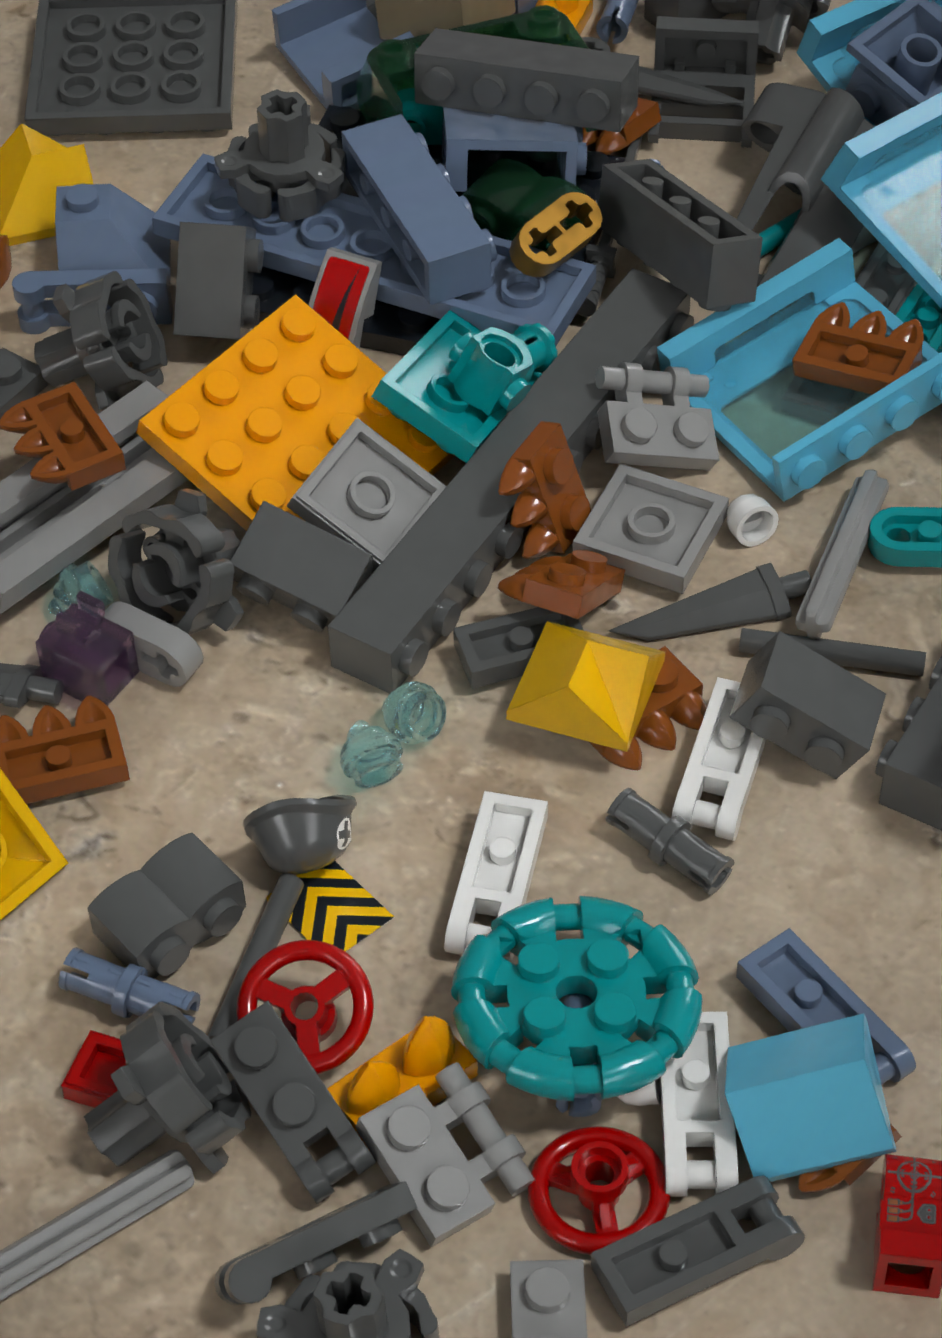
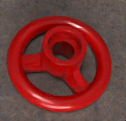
M298 940L280 945L258 959L242 982L236 1007L237 1021L255 1010L258 1000L264 1003L269 1001L271 1006L278 1008L281 1012L283 1024L294 1040L297 1041L298 1046L316 1073L321 1074L346 1062L362 1045L372 1023L374 1000L366 973L352 956L344 950L325 942ZM298 961H317L335 969L333 973L316 986H300L293 990L268 980L280 968ZM350 989L353 999V1014L350 1024L343 1036L334 1045L321 1052L320 1042L327 1039L337 1025L338 1013L333 1001ZM313 1001L318 1004V1010L312 1018L301 1020L295 1017L298 1006L303 1002Z
M601 1126L579 1128L567 1132L549 1143L541 1151L532 1166L531 1174L535 1181L527 1189L531 1211L542 1230L563 1247L587 1255H591L592 1252L663 1220L667 1214L671 1198L670 1195L666 1194L664 1164L657 1153L646 1142L631 1133ZM575 1153L570 1166L560 1164L566 1157ZM645 1173L649 1184L647 1206L635 1222L619 1230L615 1205L618 1203L620 1195L625 1191L627 1185ZM602 1180L607 1182L608 1185L599 1186L593 1185L590 1182ZM549 1186L578 1195L581 1204L592 1211L596 1233L581 1231L565 1222L551 1204Z

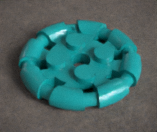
M579 896L578 903L554 904L553 898L550 897L532 901L507 911L492 921V931L486 936L476 935L463 951L454 972L451 994L458 1002V1005L453 1010V1017L465 1046L474 1058L485 1069L490 1070L495 1067L506 1074L507 1084L522 1091L555 1100L574 1101L575 1095L600 1093L603 1100L636 1091L652 1083L665 1074L666 1063L671 1058L678 1059L684 1055L695 1036L702 1014V994L694 989L699 979L693 959L678 938L662 924L652 927L644 922L643 912L620 902L599 897ZM580 930L581 939L556 940V931ZM628 944L639 950L631 959L626 947ZM508 952L518 957L516 966L503 958ZM578 993L590 997L594 1002L583 1008H571L565 1006L560 999L565 995ZM648 994H663L660 998L646 999ZM492 1003H507V1007H495ZM635 1032L644 1041L636 1040L630 1042L627 1039ZM523 1037L537 1045L535 1048L532 1046L526 1047L522 1051L517 1048L523 1042ZM597 1063V1065H583V1064Z

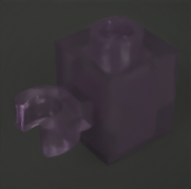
M80 591L76 595L78 604L73 603L65 612L60 611L56 615L55 621L45 626L39 639L35 642L42 677L62 680L64 685L63 692L81 702L86 696L91 695L108 706L139 673L133 632L104 618V603Z

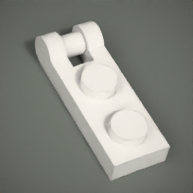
M717 677L675 799L671 818L680 816L691 825L690 831L693 825L715 830V837L735 841L766 739L759 737L752 730L729 717L741 682ZM702 792L724 796L722 804L719 805L700 800Z
M484 791L447 924L444 942L445 952L462 955L467 945L476 935L486 936L492 931L491 926L473 923L476 913L496 916L498 918L507 911L526 904L548 818V801ZM508 952L503 958L512 963L514 954Z
M702 1012L698 1029L690 1046L681 1058H671L666 1063L665 1074L659 1077L666 1194L671 1197H686L688 1189H714L716 1195L738 1185L735 1122L725 1096L728 1047H730L727 1012ZM686 1147H713L714 1160H687Z

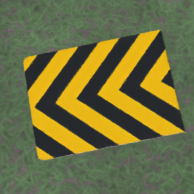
M336 861L321 869L296 875L303 881L304 887L288 922L307 940L325 942L347 952L394 918L383 905ZM270 893L269 895H267V897H266V900H267V901H269L270 896H271L272 893Z

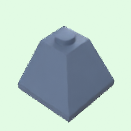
M906 0L848 43L846 51L911 106L914 107L942 92V12L928 0Z
M77 184L74 186H59L56 189L55 229L58 270L168 268L171 289V239L154 234L152 217L155 212L112 184Z

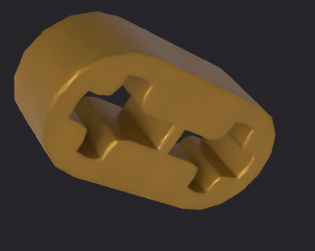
M569 192L562 195L529 220L511 242L509 252L515 267L523 274L531 277H544L553 272L585 247L601 227L602 214L599 206L588 195L580 192ZM576 216L581 220L582 224L576 223L567 231L561 225L566 218L570 219ZM544 239L551 244L546 252L540 251L537 254L529 247L530 245H538Z

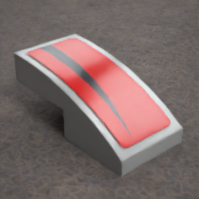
M331 247L327 249L321 264L309 306L359 349L364 319L374 314L382 261Z

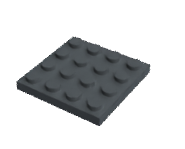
M39 0L25 110V125L48 136L95 133L110 135L128 132L162 133L165 131L194 130L211 132L232 129L237 0Z

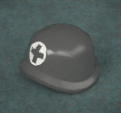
M333 795L320 799L288 798L277 800L251 812L243 820V827L246 835L255 843L264 861L272 870L282 874H305L330 865L344 854L351 842V816L357 802L355 797L349 795Z

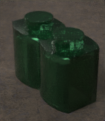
M503 158L498 159L461 196L467 198L472 209L473 218L481 230L486 228L492 236L513 241L521 228L529 220L562 195L569 192L587 194L566 180L557 177H542L534 169L519 161ZM574 216L570 219L566 218L561 225L567 231L576 223L582 224L578 217ZM544 239L538 245H530V247L546 251L551 244Z

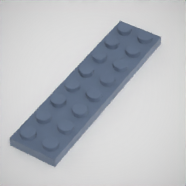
M202 154L152 217L154 234L175 241H179L180 222L238 225L256 228V239H262L263 267L316 282L326 251L331 247L382 261L376 296L378 301L439 319L450 310L481 331L489 327H495L513 334L518 327L524 324L540 323L553 334L555 346L596 283V265L569 258L544 277L525 275L511 261L509 250L512 241L492 236L497 251L496 261L491 262L492 286L429 305L360 198L341 193L338 198L324 204L317 214L285 222L279 218L278 193H275L271 198L272 214L268 218L260 219L240 207L235 189L229 185L228 179L220 178L215 167L214 156ZM530 247L535 254L540 251L546 252L545 250ZM532 338L526 341L525 343L528 345L536 341L537 339Z

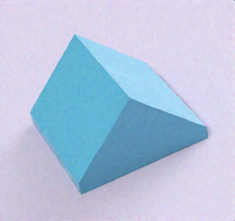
M864 1013L728 1047L725 1096L753 1177L764 1175L772 1182L861 1159H869L897 1152L868 1022Z

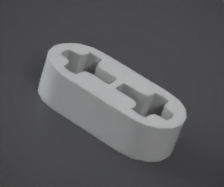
M121 601L113 602L92 624L91 631L94 639L108 655L170 686L181 687L203 664L204 656L202 650L188 633L128 603Z

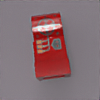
M885 1154L881 1177L879 1213L876 1214L872 1291L939 1298L942 1287V1160ZM888 1262L923 1266L926 1268L916 1274H904L893 1269Z

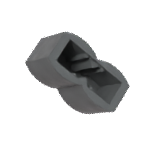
M192 832L165 845L140 870L131 872L112 883L90 903L87 909L93 934L126 967L131 963L147 969L148 977L156 978L159 975L166 976L178 970L187 960L190 950L195 944L206 941L213 936L225 935L232 930L239 922L242 912L246 908L242 880Z

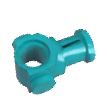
M540 323L524 324L518 327L513 334L495 327H489L476 335L473 332H468L455 343L449 352L448 357L455 365L447 379L454 384L456 392L465 402L481 409L488 416L502 408L511 411L530 391L531 385L528 382L531 380L533 372H544L558 356L555 338L549 329ZM532 338L537 339L536 341L528 345L525 343L526 341Z

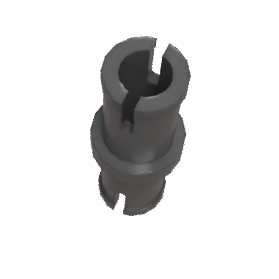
M632 788L623 790L609 807L607 812L609 815L605 819L608 824L617 827L648 849V857L656 864L664 866L668 863L702 887L707 894L713 895L717 892L731 874V867L735 863L732 858L723 855L690 832L691 825L680 816L670 818L637 795L636 791Z

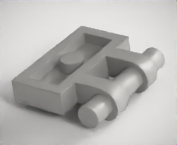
M621 362L617 367H598L595 377L596 387L598 389L615 390L616 401L606 400L597 411L605 463L710 471L719 461L711 409L690 407L689 397L704 398L707 396L709 391L707 375L690 374L687 368L668 366L664 371L643 370L641 364ZM642 393L661 394L663 405L643 403Z
M459 1062L447 1066L435 1077L448 1097L447 1101L433 1107L418 1084L359 1117L355 1127L391 1184L407 1182L418 1207L409 1213L430 1247L491 1213L495 1202L483 1185L487 1181L499 1176L511 1196H516L527 1190L528 1186L535 1181V1178L522 1160L526 1155L522 1145L514 1134L506 1136L487 1107L491 1102V1098L480 1082L472 1083ZM463 1122L483 1151L480 1155L469 1161L449 1132V1130Z

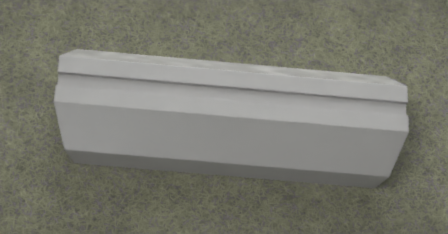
M145 381L97 414L123 451L126 470L71 491L67 483L52 484L31 479L30 472L36 463L41 460L34 458L0 481V615L122 528L124 517L148 509L188 480L136 433L139 420L169 397L167 394L148 381Z

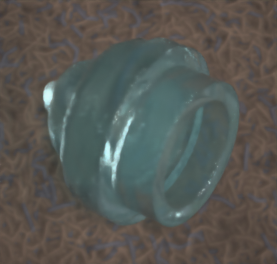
M86 561L78 567L71 563L59 572V581L53 587L54 598L50 601L48 610L51 614L61 618L73 617L79 621L96 620L103 614V608L113 602V596L104 578L90 561Z
M418 681L406 682L393 690L383 702L382 709L385 725L393 737L400 742L414 745L420 742L431 741L440 733L446 720L445 702L435 689L428 684Z
M358 720L348 731L347 740L340 752V765L345 776L353 778L357 787H376L389 782L402 771L403 764L400 758L403 754V748L396 735L386 732L380 726H370L366 721Z

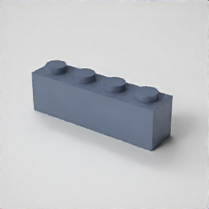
M402 114L341 131L342 147L345 152L346 178L429 305L492 286L491 262L496 261L497 258L493 237L488 229L481 230L474 220L467 198L465 196H458L452 188L444 165L441 163L436 164L432 159L424 136L420 132L415 133Z

